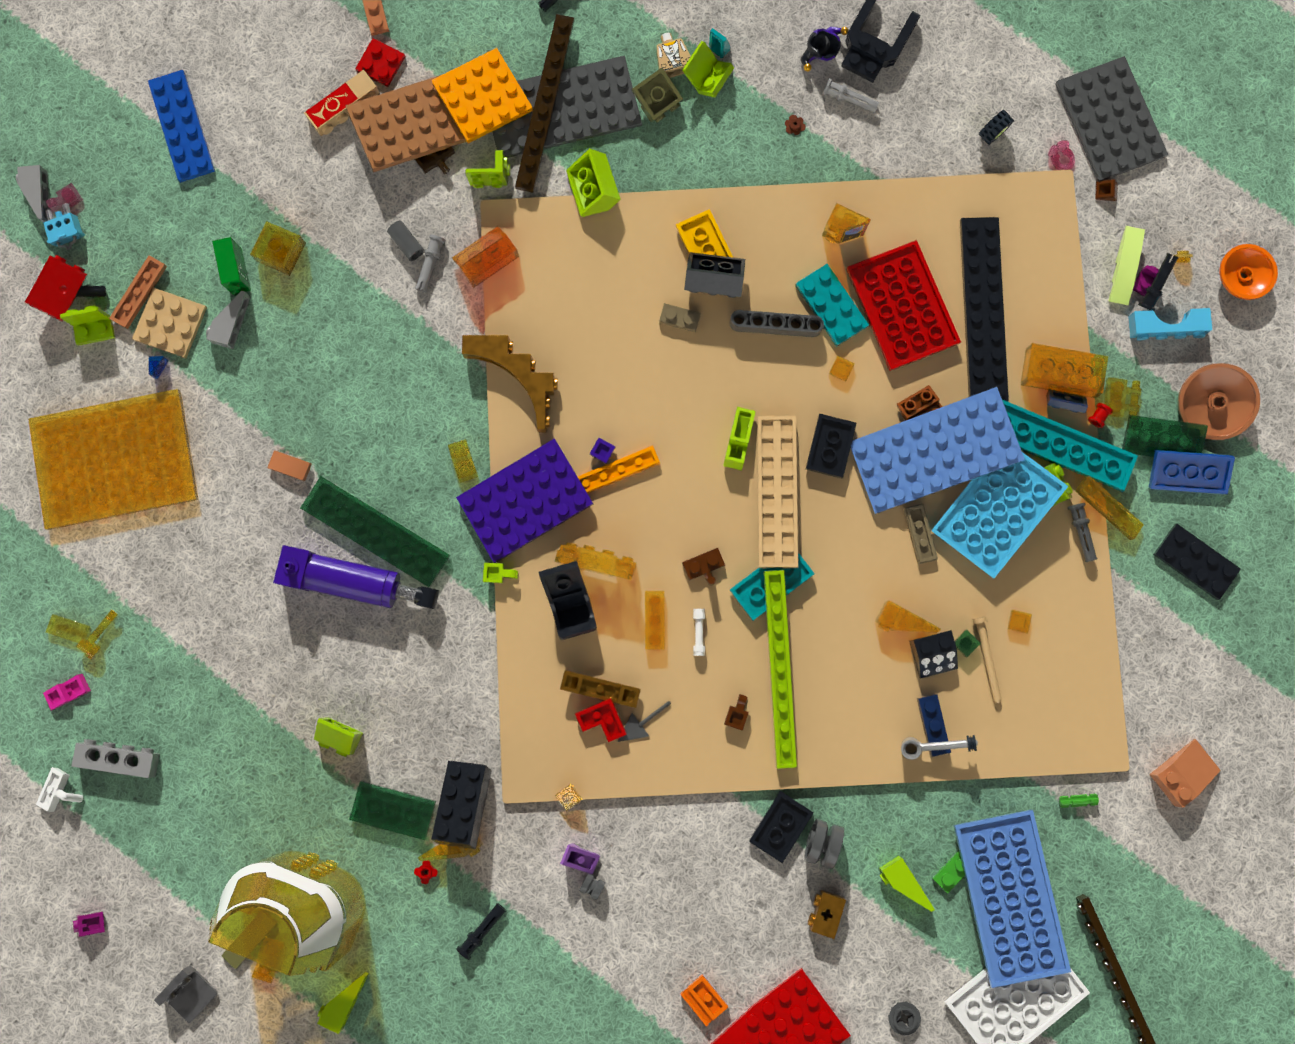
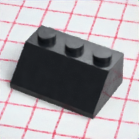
M689 252L684 290L692 293L703 292L709 295H726L730 298L741 297L746 259Z

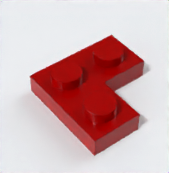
M612 698L575 713L582 732L601 724L608 742L627 735Z

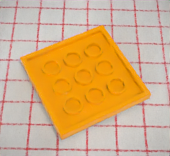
M497 48L432 80L434 88L468 144L533 111L532 105Z

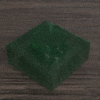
M967 629L955 640L956 648L965 657H968L981 644Z

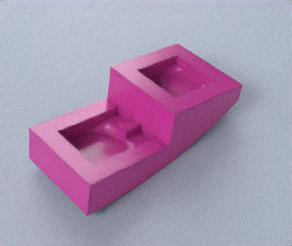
M78 674L68 681L57 684L45 691L43 695L50 709L54 710L91 690L84 675Z

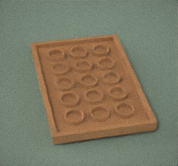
M439 76L345 105L373 173L466 142L432 84V80Z

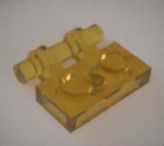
M1111 377L1106 379L1104 404L1113 410V413L1108 416L1122 418L1124 417V411H1129V419H1137V412L1140 410L1138 400L1142 390L1140 388V381H1132V388L1127 387L1128 380ZM1126 394L1131 395L1130 404H1125Z

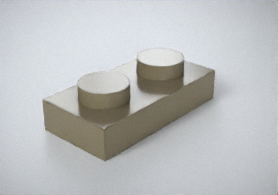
M664 303L659 323L696 333L701 313Z

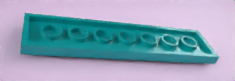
M1002 400L1022 451L1051 463H1056L1063 468L1121 492L1125 491L1138 455Z

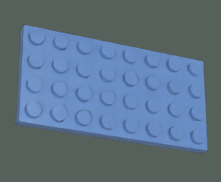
M997 387L855 439L851 444L852 453L875 514L1025 460Z
M1033 810L954 825L990 987L995 988L1070 973L1071 968Z

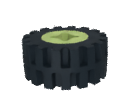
M1002 110L981 129L979 135L990 145L1011 126L1014 120L1005 110Z

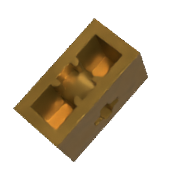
M821 890L820 894H816L813 904L816 908L814 914L811 913L808 919L811 932L835 939L846 899ZM828 909L830 916L826 915L824 919V916L821 913L826 912V910Z

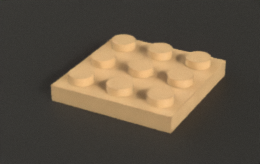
M153 287L132 339L186 359L207 307Z

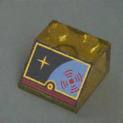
M836 203L822 236L827 241L838 244L864 236L871 219Z

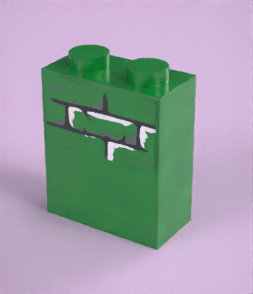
M231 237L212 241L221 285L235 296L241 291H251L242 248Z

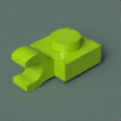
M484 563V583H503L504 578H518V571L504 569L503 563Z

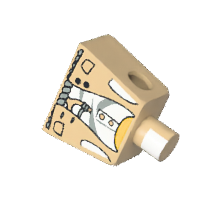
M671 33L662 34V43L657 45L658 69L663 68L669 78L684 74L683 68L691 55L681 38L673 40Z

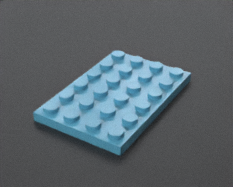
M1024 453V461L972 479L931 530L993 579L1068 488V485Z

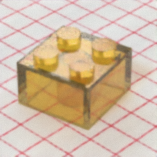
M266 221L250 255L256 262L290 276L306 242L300 235Z

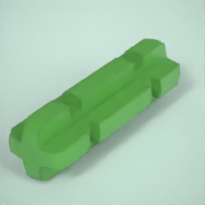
M1097 794L1059 797L1061 808H1068L1069 805L1071 807L1088 806L1087 804L1095 806L1099 803Z

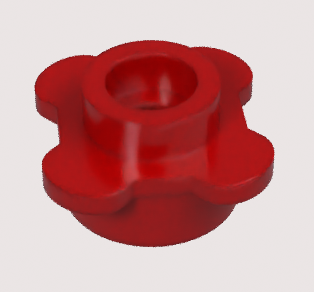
M424 860L420 867L415 868L414 874L419 876L422 884H428L432 877L437 876L438 870L431 865L429 860Z

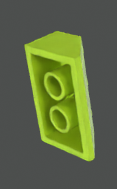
M589 148L566 170L580 216L585 217L608 211L621 200L605 153Z

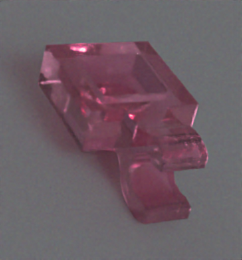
M70 183L55 192L58 197L48 199L46 204L55 212L62 208L63 204L68 203L71 208L81 202L83 198L75 186Z

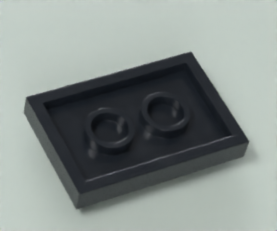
M819 413L805 470L843 479L857 423Z
M779 791L750 837L749 842L783 864L814 812L782 791Z

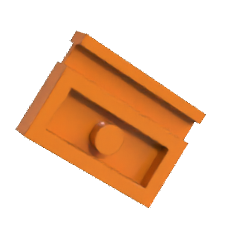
M703 974L680 993L706 1027L728 1008L727 1003Z

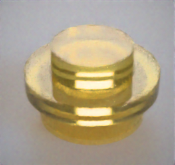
M1177 251V255H1175L1179 257L1176 263H1190L1191 258H1193V254H1189V251Z

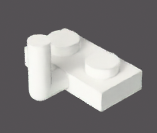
M52 767L36 805L47 812H54L59 799L80 803L83 801V795L64 792L69 774L59 768Z

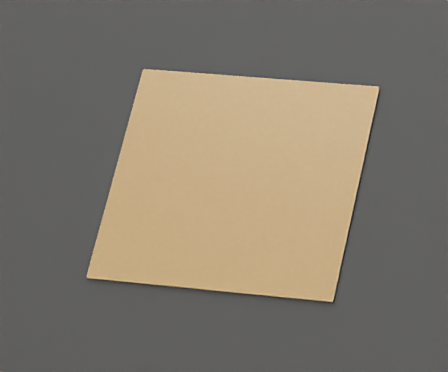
M1072 170L619 193L621 200L610 210L585 217L580 216L574 195L482 200L480 202L485 335H508L510 341H513V353L510 354H531L532 360H535L536 369L532 373H554V377L558 378V390H554V396H547L550 397V409H547V416H550V427H546V433H539L537 430L536 413L527 391L507 371L486 362L490 477L554 438L577 477L652 445L660 461L659 465L588 493L594 505L497 562L503 563L504 569L518 571V578H504L503 583H494L502 798L504 803L563 801L569 798L564 796L566 793L571 797L573 796L569 800L1125 772L1129 770L1102 483L1061 467L1064 472L1063 478L1065 482L1069 483L1072 488V498L1051 507L993 579L932 531L931 534L938 560L918 564L904 512L906 507L924 504L929 527L932 530L971 480L875 514L851 448L843 479L805 470L819 413L856 422L853 440L904 422L905 420L897 407V403L928 385L939 397V403L942 407L969 397L960 238L961 218L999 217L1008 402L1098 439L1097 427L1088 421V418L1094 414L1096 408ZM710 209L733 258L746 259L741 297L730 298L726 295H709L703 292L692 293L684 290L689 254L676 229L677 223ZM868 224L863 236L840 243L844 231ZM917 240L961 343L889 371L846 268ZM825 264H828L869 324L866 329L836 347L824 327L817 337L737 332L730 327V318L736 310L815 316L795 284ZM664 303L701 313L696 333L659 323ZM739 317L734 319V322L736 324H742L744 322L743 319ZM760 319L753 320V323L755 325H762V321ZM772 321L774 327L781 326L779 321ZM792 322V323H791V326H792L793 328H795V329L800 328L799 323H797V322ZM810 324L811 329H819V326L817 324ZM1048 389L1085 396L1088 404L1086 413H1075L1068 409H1056L1048 406L1046 398ZM737 407L756 411L742 471L723 466ZM758 416H796L798 553L815 573L786 595L796 768H776L766 611L752 621L730 592L732 587L759 568ZM598 438L616 447L607 464L590 456V452ZM1022 451L1024 454L1029 456L1042 467H1046L1050 464H1053L1047 460H1044L1035 455ZM1080 503L1086 504L1084 506L1087 518L1090 519L1088 527L1096 557L1098 558L1089 562H1085L1077 529L1072 525L1071 510H1068L1069 506ZM1084 534L1085 541H1086V545H1087V548H1088V551H1089V547H1088V544H1087L1086 536H1085V534ZM718 548L725 566L711 572L716 579L715 584L712 586L708 585L704 575L689 581L682 562ZM577 561L592 604L597 629L593 632L560 640L551 606L539 577V571ZM693 609H705V619H703L705 656H693V646H695ZM982 617L987 619V622H984L1001 694L1002 700L1000 703H995L993 700L977 624H973L972 619ZM952 630L957 648L958 669L920 679L909 641ZM564 670L641 689L636 708L614 703L624 728L631 713L640 723L666 702L670 701L671 704L642 726L648 733V737L618 742V738L608 742L601 724L582 732L575 713L604 700L560 690ZM739 694L748 697L744 710L749 713L743 731L724 725L729 707H736ZM936 694L938 695L948 741L967 740L968 735L969 737L975 735V739L978 741L977 751H974V749L972 751L971 749V752H968V748L951 749V753L934 757L930 756L929 751H922V754L913 760L905 758L901 751V744L908 737L916 738L921 743H927L917 698ZM910 743L905 749L909 753H914L917 750V746Z

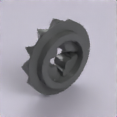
M907 1001L897 1002L895 1006L891 1007L888 1015L889 1024L896 1033L910 1035L919 1028L921 1016L919 1010L913 1004ZM901 1011L905 1015H910L907 1018L908 1026L903 1021H899L902 1014Z

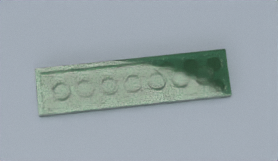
M322 476L319 477L300 509L429 588L451 556Z

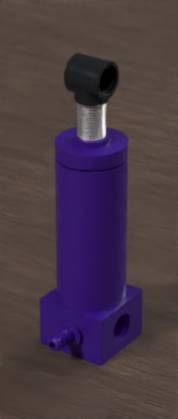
M286 545L282 546L273 581L275 584L308 592L310 590L390 609L397 598L407 601L412 600L417 606L435 609L440 591L423 586L413 588L401 585L399 572L322 556L308 550Z

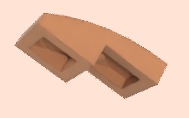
M274 450L267 468L305 481L312 464Z

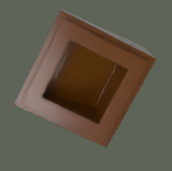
M1115 179L1096 181V200L1117 201L1118 183Z

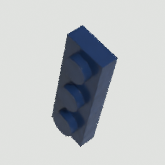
M938 695L917 698L927 743L948 741ZM951 749L929 752L930 756L934 757L951 753Z

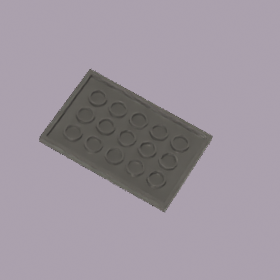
M1125 56L1063 78L1055 83L1097 181L1106 180L1163 159L1169 155Z

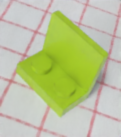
M701 41L683 68V72L699 94L716 98L732 73L734 66L729 62L718 61L706 42Z
M87 306L83 310L72 309L60 314L62 320L73 326L75 342L78 346L115 338L113 321L109 319L110 315L97 306Z

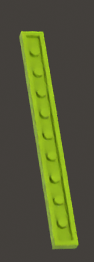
M784 570L764 571L776 768H796Z

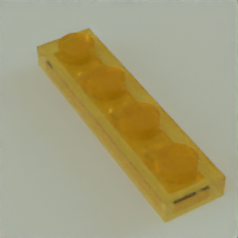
M1089 475L1085 476L1075 490L1076 493L1129 540L1136 538L1144 524Z

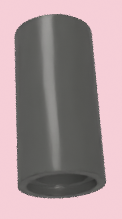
M401 220L394 222L388 228L387 233L409 261H415L424 253V248L412 236V233Z

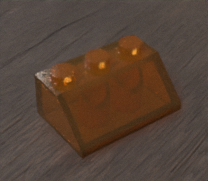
M497 226L453 256L452 259L471 286L475 288L517 259L519 254L508 236Z

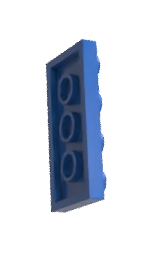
M1155 450L1149 488L1228 494L1235 457L1232 455Z

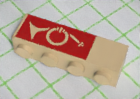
M362 70L305 111L304 114L320 136L327 135L332 132L336 125L347 121L349 115L345 105L377 96L380 93L371 78Z

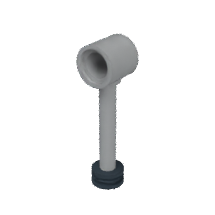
M968 735L967 740L921 743L916 738L908 737L903 740L901 751L905 758L913 760L918 758L922 751L968 748V752H971V749L972 751L973 749L977 751L978 741L975 739V735L973 737ZM908 744H915L917 750L914 753L907 752L905 748Z

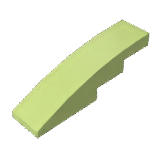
M1125 226L1115 263L1117 264L1112 278L1113 285L1109 302L1129 305L1139 266L1145 229Z

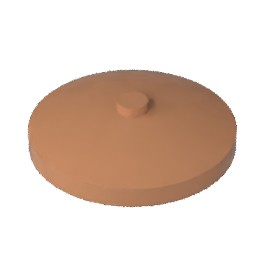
M1225 363L1209 364L1194 371L1185 380L1178 395V411L1183 423L1193 433L1210 440H1225L1241 434L1253 423L1260 408V392L1252 376L1240 367Z

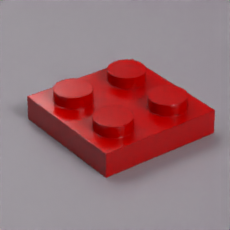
M372 38L355 70L358 73L364 70L372 80L389 87L406 56L404 53Z

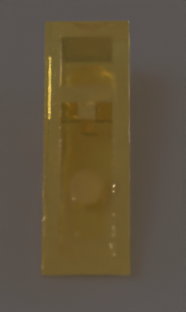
M890 600L885 601L875 620L879 624L878 627L886 632L891 630L937 633L941 630V628Z
M478 837L476 849L438 844L419 856L418 859L419 861L460 858L468 854L472 857L481 851L479 847L483 843Z

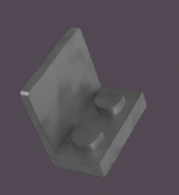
M189 965L180 971L154 1001L159 1006L167 1002L188 1023H191L218 994V991Z

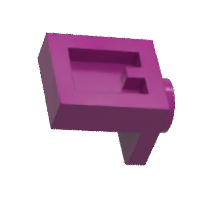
M1146 265L1138 274L1133 291L1145 296L1146 288L1148 286L1151 287L1159 269Z
M103 911L76 915L77 920L73 921L74 933L78 932L79 937L105 932Z

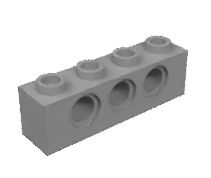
M84 739V742H79L75 745L72 767L144 778L156 776L160 754L153 753L154 749L142 748L139 751L134 750L135 746L122 745V748L115 747L116 743L103 742V745L96 744V740ZM97 750L100 753V758L98 760L95 758V752ZM116 753L119 755V761L117 763L114 761V755ZM134 756L138 758L137 766L133 764Z

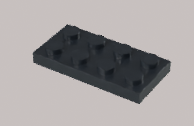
M1177 523L1174 524L1153 554L1216 600L1221 599L1241 570V568Z

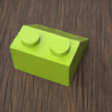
M329 717L319 718L317 721L314 740L319 742V746L326 749L332 747L336 749L337 754L347 757V755L354 754L363 733Z

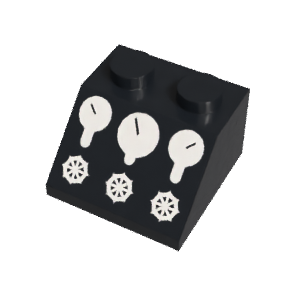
M952 630L909 641L920 679L958 669L957 648Z

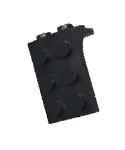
M577 561L539 571V577L551 606L559 639L565 640L595 631L597 625L592 604Z

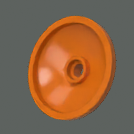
M1242 244L1232 248L1225 254L1220 263L1219 275L1223 286L1233 296L1244 300H1254L1263 297L1272 290L1277 281L1278 269L1274 258L1267 250L1254 244ZM1241 273L1245 274V278L1241 277Z

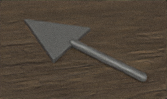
M666 702L640 723L631 713L625 726L627 735L620 737L618 742L648 737V733L642 726L668 707L671 702Z

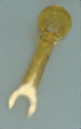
M111 610L88 639L82 638L76 647L84 652V656L90 660L101 648L95 641L118 615L116 612Z

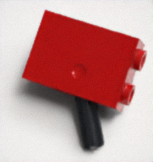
M50 255L27 296L25 304L63 322L60 314L66 313L70 309L76 297L106 296L105 286H82L87 278V274L84 273L85 269L75 264L72 267L66 264V259L55 255V257Z

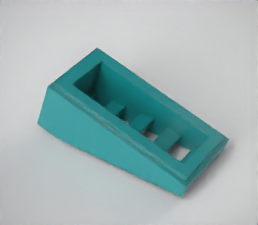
M712 28L710 30L709 48L717 56L724 58L731 49L730 44L725 36Z

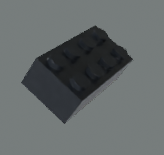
M448 760L431 840L437 844L476 849L492 772L490 768L481 764Z

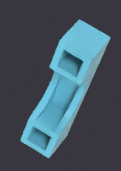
M1210 308L1190 309L1184 314L1179 324H1167L1161 321L1153 310L1134 311L1128 316L1130 338H1137L1138 341L1147 340L1149 337L1163 340L1167 339L1168 336H1174L1175 339H1183L1190 335H1193V338H1203L1212 331Z

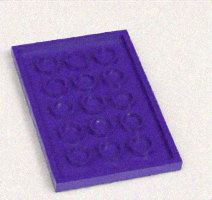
M555 438L456 497L493 563H497L594 505Z

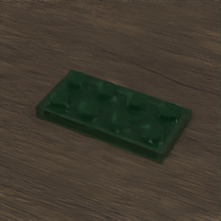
M1129 414L1122 449L1136 455L1154 457L1155 450L1202 453L1208 425Z
M360 781L349 820L426 840L437 801Z

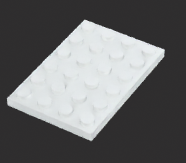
M985 968L944 1002L977 1044H1029L1089 995L1090 992L1072 969L1070 973L991 988Z

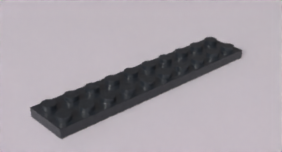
M999 217L961 218L960 238L968 395L971 397L997 387L1002 400L1008 402Z

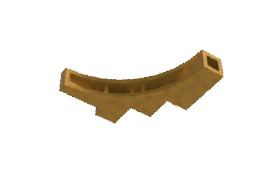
M462 335V355L464 358L492 363L517 379L527 391L533 403L538 432L546 433V427H550V416H547V409H550V397L547 396H554V390H558V378L554 377V373H532L536 369L535 360H532L531 354H510L513 353V341H510L508 335Z

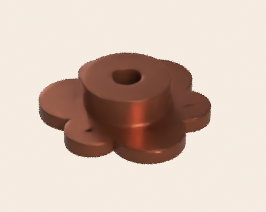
M791 115L789 120L785 121L788 134L794 133L799 135L800 131H804L806 128L802 117L798 118L796 115Z

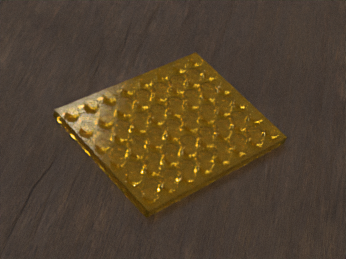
M179 389L28 419L43 522L46 530L198 500L181 391Z

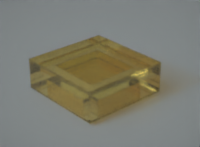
M837 356L829 374L846 382L855 363Z
M1011 610L1007 629L1027 634L1032 614Z

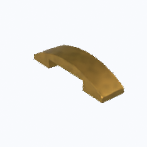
M564 670L560 690L601 700L612 698L614 703L634 708L637 707L641 690Z

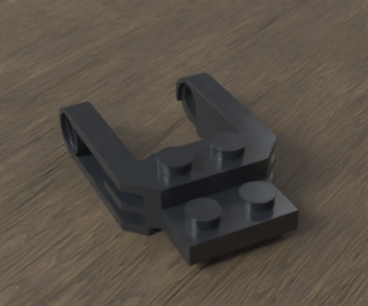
M865 0L847 33L845 42L849 51L841 67L874 83L883 67L894 66L921 16L914 11L911 12L894 45L890 46L879 38L861 31L876 0Z

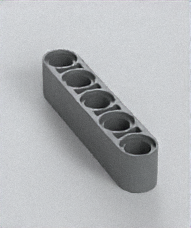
M736 310L730 318V327L737 332L817 337L824 326L822 318L813 315ZM739 317L743 319L744 322L742 324H736L734 322V319ZM760 319L762 321V325H755L753 323V320ZM772 321H779L781 326L774 327ZM792 322H797V323H799L800 328H797V329L793 328V327L791 326V323H792ZM810 324H817L819 326V329H811Z

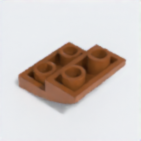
M930 385L897 403V407L905 421L939 409L942 405L939 403L940 399Z

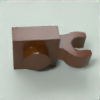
M739 694L736 707H729L724 725L743 731L749 713L744 710L747 696Z

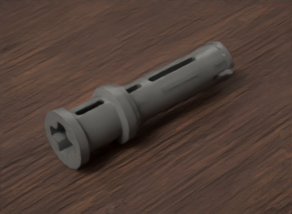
M1080 503L1069 506L1068 510H1071L1072 525L1077 529L1085 562H1089L1098 558L1096 557L1088 527L1090 519L1087 518L1084 506L1086 504ZM1084 534H1085V536H1086V540H1087V544H1088V547H1089V551H1088V548H1087V545H1086V541H1085Z

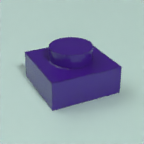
M598 438L590 452V456L607 464L616 447Z

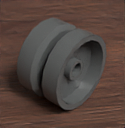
M815 819L807 839L804 861L816 864L820 859L822 867L833 869L841 851L844 827L833 824L828 830L826 821Z

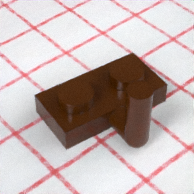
M718 548L682 562L689 581L704 575L710 586L716 582L711 572L725 566Z

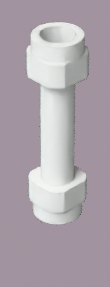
M693 609V619H695L693 656H705V646H703L705 609Z

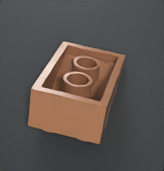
M1193 739L1149 775L1174 806L1184 808L1199 796L1221 770L1199 742Z

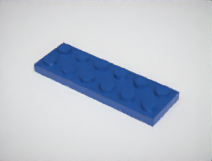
M184 70L148 80L178 181L181 183L215 172Z

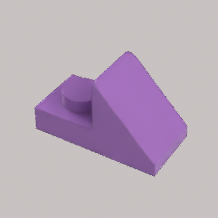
M571 843L568 844L560 864L593 874L600 855Z

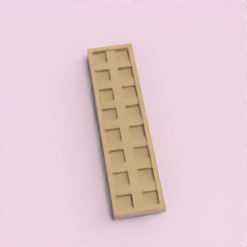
M758 416L759 568H798L796 416Z

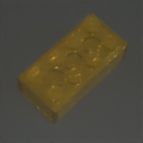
M1032 343L1025 351L1021 385L1097 398L1104 391L1108 356Z

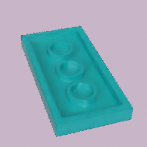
M825 264L795 284L815 316H819L824 321L823 327L836 347L869 326L828 264Z
M799 553L798 568H757L730 589V592L752 621L766 611L764 571L784 570L786 595L815 574Z

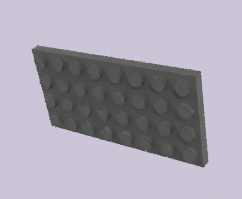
M625 55L563 70L544 149L642 126L636 98L631 90L633 86ZM542 75L517 81L533 109ZM533 111L492 131L496 149L503 150L505 157L509 158L523 154Z

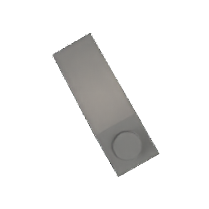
M40 165L17 167L16 182L37 218L42 222L48 221L45 213L46 210H49L47 171Z
M241 291L215 317L211 326L207 328L206 339L212 344L230 349L234 348L250 300V296L246 292Z

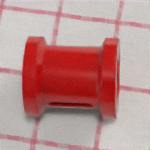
M1097 403V409L1088 418V421L1095 427L1103 428L1106 418L1113 413V410L1103 403Z

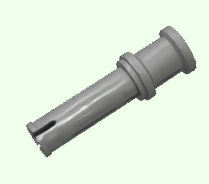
M830 78L823 92V95H831L837 98V101H842L843 99L875 113L879 104L878 101L847 89L845 84H837ZM853 97H854V98H857V99H859V100H861V101H864V102H866V103H868V104H865V103L860 102V101H858V100H856V99H853Z
M432 234L429 236L428 248L424 251L426 258L415 286L416 290H423L422 292L425 293L427 292L436 260H439L441 257L442 245L446 242L444 238Z

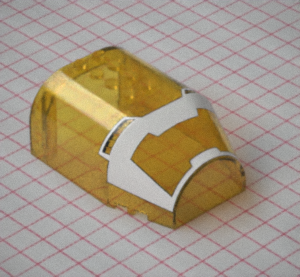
M299 851L280 852L242 868L231 877L222 892L211 918L208 942L288 976L305 974L307 968H310L309 971L315 973L318 967H320L319 970L327 971L350 952L364 918L366 907L365 895L358 880L348 871L337 867L338 863L332 860H326V862L320 860V856L312 852H308V854Z

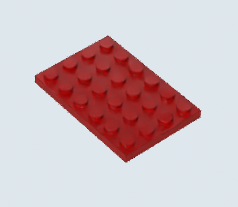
M917 240L846 268L889 371L961 343Z

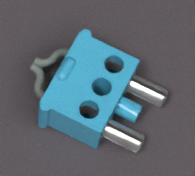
M65 203L62 205L65 215L61 211L55 212L56 218H54L52 210H46L45 213L48 221L43 222L48 237L47 243L61 248L65 247L69 250L72 249V244L77 239L84 237L85 234L81 230L78 216L72 214L69 204Z

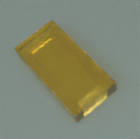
M52 614L46 633L84 644L90 626Z

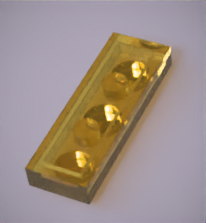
M645 591V650H665L664 591Z

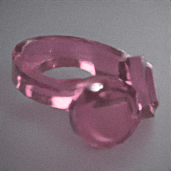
M1067 140L1059 141L1056 145L1054 144L1048 152L1052 164L1058 170H1070L1075 164V156L1069 148L1070 145ZM1058 151L1069 158L1068 164L1063 165L1060 163Z

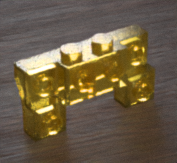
M567 542L566 545L560 546V550H557L555 558L556 563L567 564L577 561L581 570L610 577L616 576L632 581L637 565L636 562H633V558L622 556V559H619L617 556H614V552L609 550L598 552L592 546L584 545L583 548H577L576 544Z

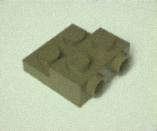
M660 68L631 89L642 105L641 109L650 122L654 120L656 123L666 117L664 114L666 111L670 110L673 112L680 107L679 102L683 100L663 68Z

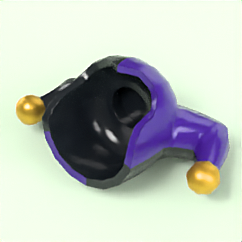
M831 26L827 29L822 28L812 32L807 41V49L800 59L804 70L809 72L812 69L809 63L814 59L829 61L835 58L839 53L841 45L838 34L846 35L849 29L847 27L838 28Z

